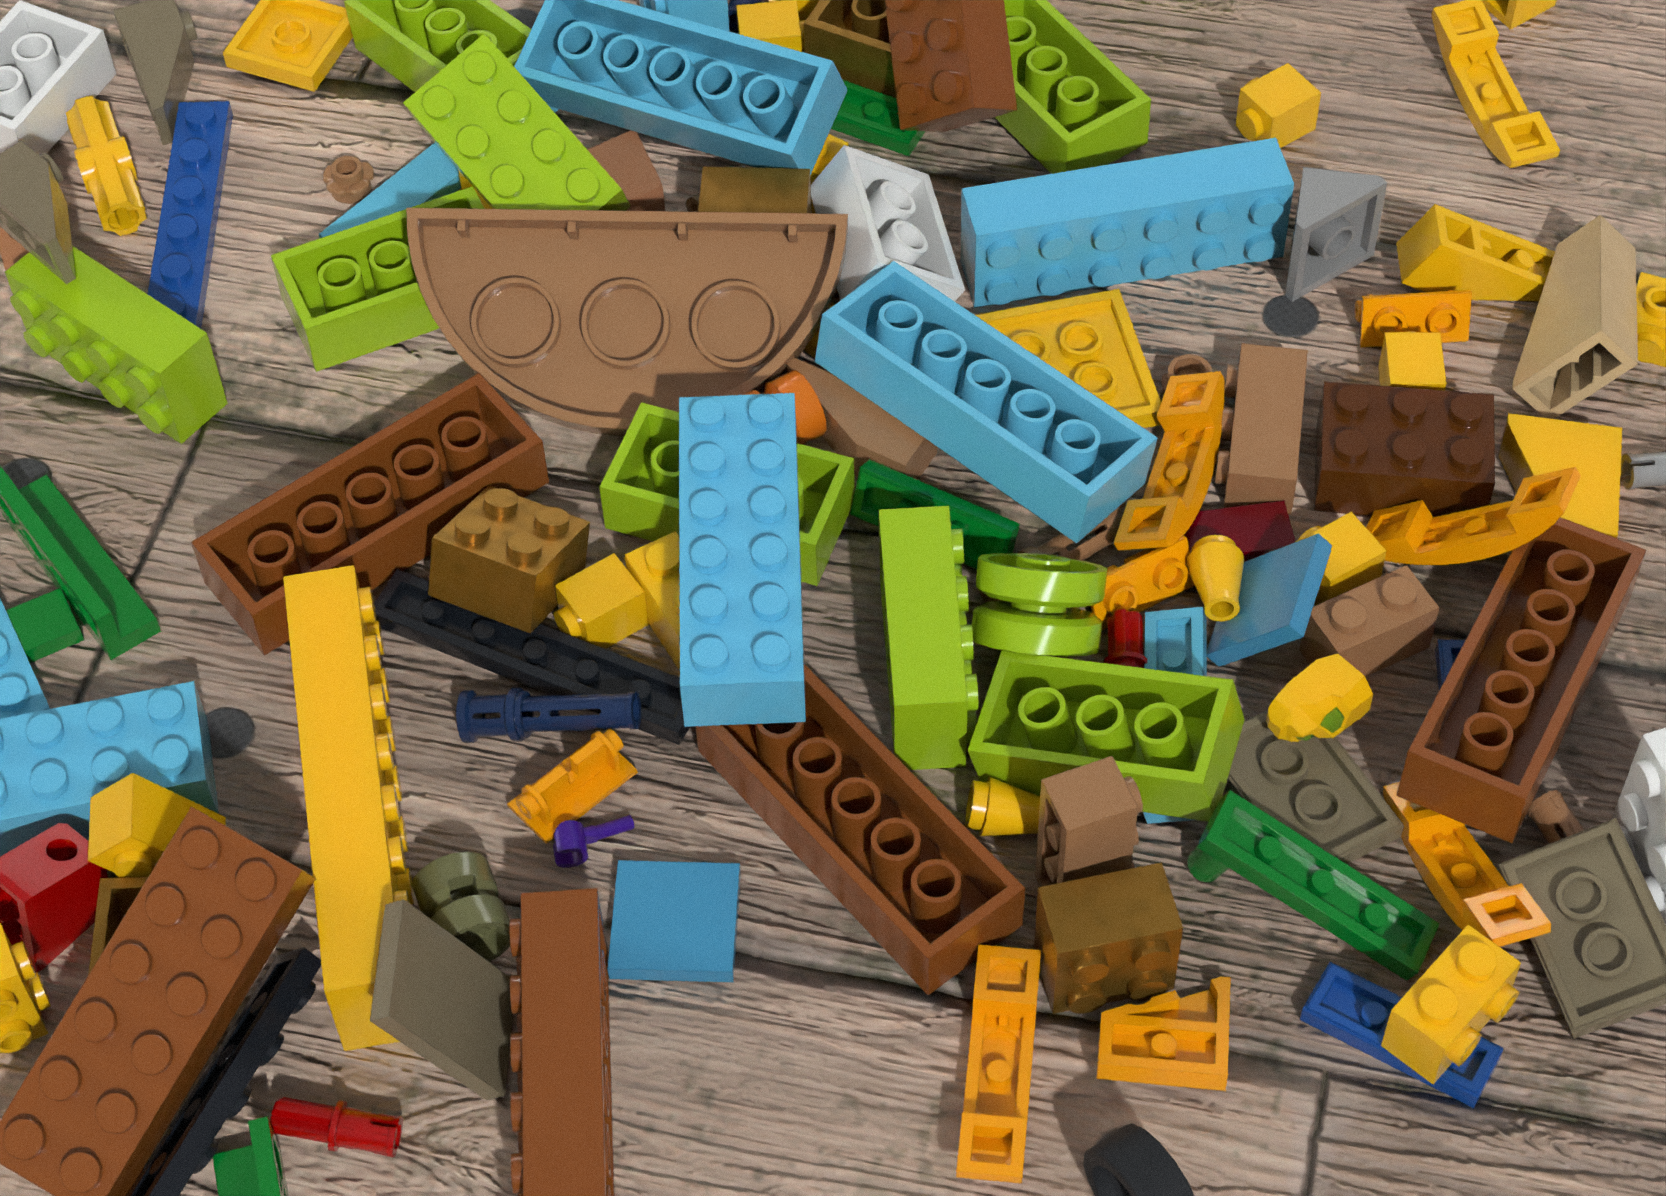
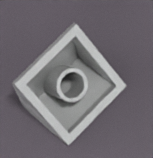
M1303 167L1285 296L1291 302L1374 256L1387 182L1381 176Z

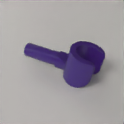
M631 815L584 827L581 822L575 820L561 822L554 832L553 852L556 865L562 868H571L583 864L589 857L587 844L634 829V821Z

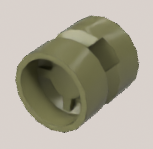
M468 851L452 853L437 858L425 865L415 875L412 888L419 909L424 915L488 962L501 956L510 947V919L503 901L497 898L499 895L497 884L488 860L480 853Z

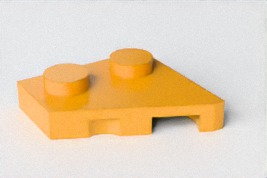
M1221 976L1211 979L1209 990L1179 998L1174 990L1153 996L1144 1004H1126L1101 1012L1096 1079L1226 1091L1231 977Z

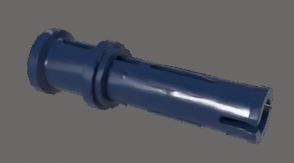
M512 688L508 691V694L477 695L474 690H463L460 692L457 701L456 722L459 736L464 743H475L478 737L509 736L513 742H519L529 738L532 732L619 728L634 730L639 729L641 723V702L638 692H628L625 694L531 696L528 691H524L521 688ZM561 710H601L600 715L560 716L559 714ZM534 711H539L540 716L534 717ZM487 713H500L501 715L500 718L487 719L485 717Z

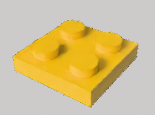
M260 0L222 53L228 68L315 92L351 41L353 35L346 8L319 0Z

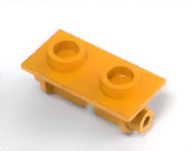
M1447 290L1444 292L1390 295L1367 294L1362 296V300H1356L1355 318L1357 322H1361L1360 347L1382 346L1385 332L1414 331L1418 333H1441L1442 343L1466 342L1469 340L1472 291Z
M1182 536L1170 547L1147 548L1124 559V565L1120 567L1115 565L1107 567L1105 598L1103 601L1091 606L1092 613L1102 620V630L1108 628V619L1114 615L1117 609L1125 608L1128 611L1141 612L1195 586L1186 565L1190 554L1187 537Z
M608 729L604 733L595 731L588 742L532 785L526 784L521 789L522 792L508 802L507 806L547 844L554 838V832L561 822L566 820L577 821L637 774L638 770L619 753L624 748V745L615 731L612 729Z

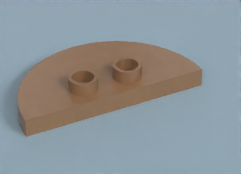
M406 208L407 237L411 261L420 291L433 319L447 341L475 374L480 373L496 392L541 419L570 429L614 436H625L641 402L679 412V397L742 395L751 390H757L761 393L765 383L781 376L787 370V363L794 357L798 358L821 324L822 314L831 305L841 277L848 234V214Z

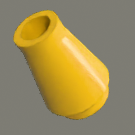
M1210 535L1203 537L1193 545L1191 553L1187 558V569L1204 604L1205 615L1213 621H1228L1237 616L1240 610L1239 594L1244 555L1235 542L1226 536Z
M988 777L986 782L973 780L967 800L965 827L979 830L980 837L1038 834L1040 796L992 777Z

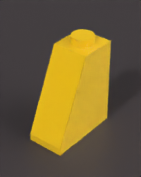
M1508 413L1498 457L1515 492L1517 493L1523 478L1576 467L1581 476L1561 518L1617 539L1622 428Z

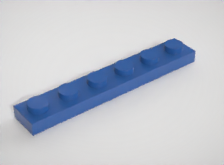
M230 101L179 102L148 288L149 296L200 329L202 328L233 120Z

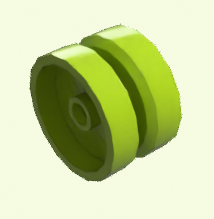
M992 553L981 555L978 557L975 587L985 595L1003 601L985 602L973 610V641L994 649L1034 655L1087 656L1097 654L1100 650L1102 620L1089 611L1075 607L1093 606L1104 600L1108 568L1087 561L1049 554Z

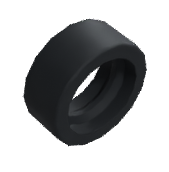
M1133 1123L1121 1127L1084 1153L1083 1166L1088 1183L1095 1196H1195L1188 1180L1162 1144L1144 1128Z

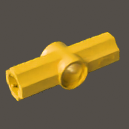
M93 96L77 99L71 110L66 112V121L74 145L77 147L73 151L87 194H92L104 231H112L119 236L134 233L141 222L146 220L147 217L139 188L135 181H138L125 137L119 136L108 101H100Z

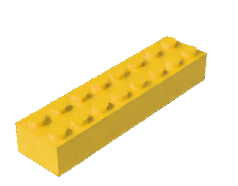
M354 565L283 576L312 874L316 878L313 884L324 993L344 1051L400 1042L370 1022L385 904L403 899L411 905L415 904L410 869L406 868L404 855L405 852H408L404 818L400 816L398 802L402 801L398 768L397 765L394 766L392 752L396 751L395 734L391 716H388L386 703H390V691L386 670L382 668L381 655H385L380 622L379 620L376 621L371 587L360 588Z

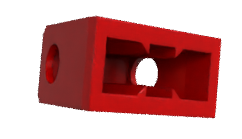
M57 823L0 856V923L12 945L24 942L35 972L43 970L95 923L100 878H108L107 872L109 870L88 861L89 840L66 823Z

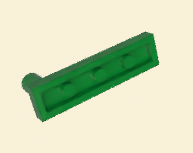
M1231 790L1219 800L1196 848L1188 856V869L1197 880L1213 882L1228 869H1231L1406 981L1418 974L1440 924Z

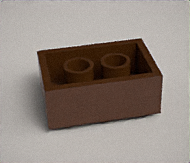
M1324 381L1316 427L1314 511L1345 514L1352 512L1357 515L1372 516L1375 510L1423 500L1432 516L1437 517L1490 505L1495 486L1494 394Z

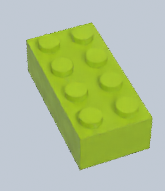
M491 0L344 1L356 49L414 92L484 33L510 63L515 66L531 31V28Z
M1004 0L1017 111L996 116L995 118L1051 174L1108 165L1147 144L1151 98L1047 0Z
M485 33L403 102L416 122L492 209L626 211L631 206L621 187Z
M473 186L410 207L485 209ZM406 209L271 255L281 298L316 372L439 329L422 296L413 269L407 237Z
M72 246L76 279L68 284H65L30 252L5 271L13 294L10 297V301L22 318L26 329L23 336L29 347L41 357L45 358L49 355L60 362L68 374L76 381L81 383L88 381L100 389L103 396L115 407L122 408L125 406L136 413L143 424L156 434L164 432L182 444L228 404L207 332L74 246Z
M641 402L599 487L606 529L650 541H655L674 531L679 535V412ZM797 443L801 581L818 586L852 507L855 494L854 458Z
M949 506L879 510L880 589L893 754L909 770L966 767L967 744L970 743L977 724L976 710L979 708L977 676L972 674L971 660L974 659L972 625H967L966 611H969L967 576L962 575L961 565L964 564L962 528L951 529Z
M1001 650L967 751L980 781L986 782L988 777H992L1039 796L1042 779L1113 756L1123 778L1131 776L1134 779L1142 798V812L1209 822L1219 800L1223 796L1245 719L1233 679Z

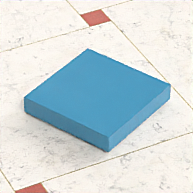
M1318 533L1244 562L1239 594V613L1231 620L1216 621L1207 648V657L1220 667L1303 638L1332 545Z
M618 860L607 968L609 979L734 982L741 880L740 863Z

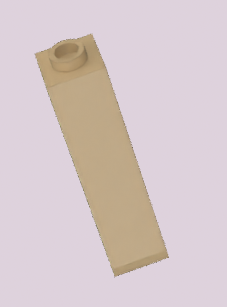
M1599 215L1557 245L1513 379L1512 389L1544 418L1555 419L1638 365L1636 248L1602 215Z

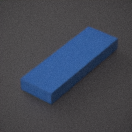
M1329 962L1301 1011L1300 1020L1475 1108L1501 1059L1504 1048L1481 1037L1474 1051L1462 1065L1457 1066L1455 1063H1452L1434 1084H1431L1381 1046L1390 1012L1402 997Z

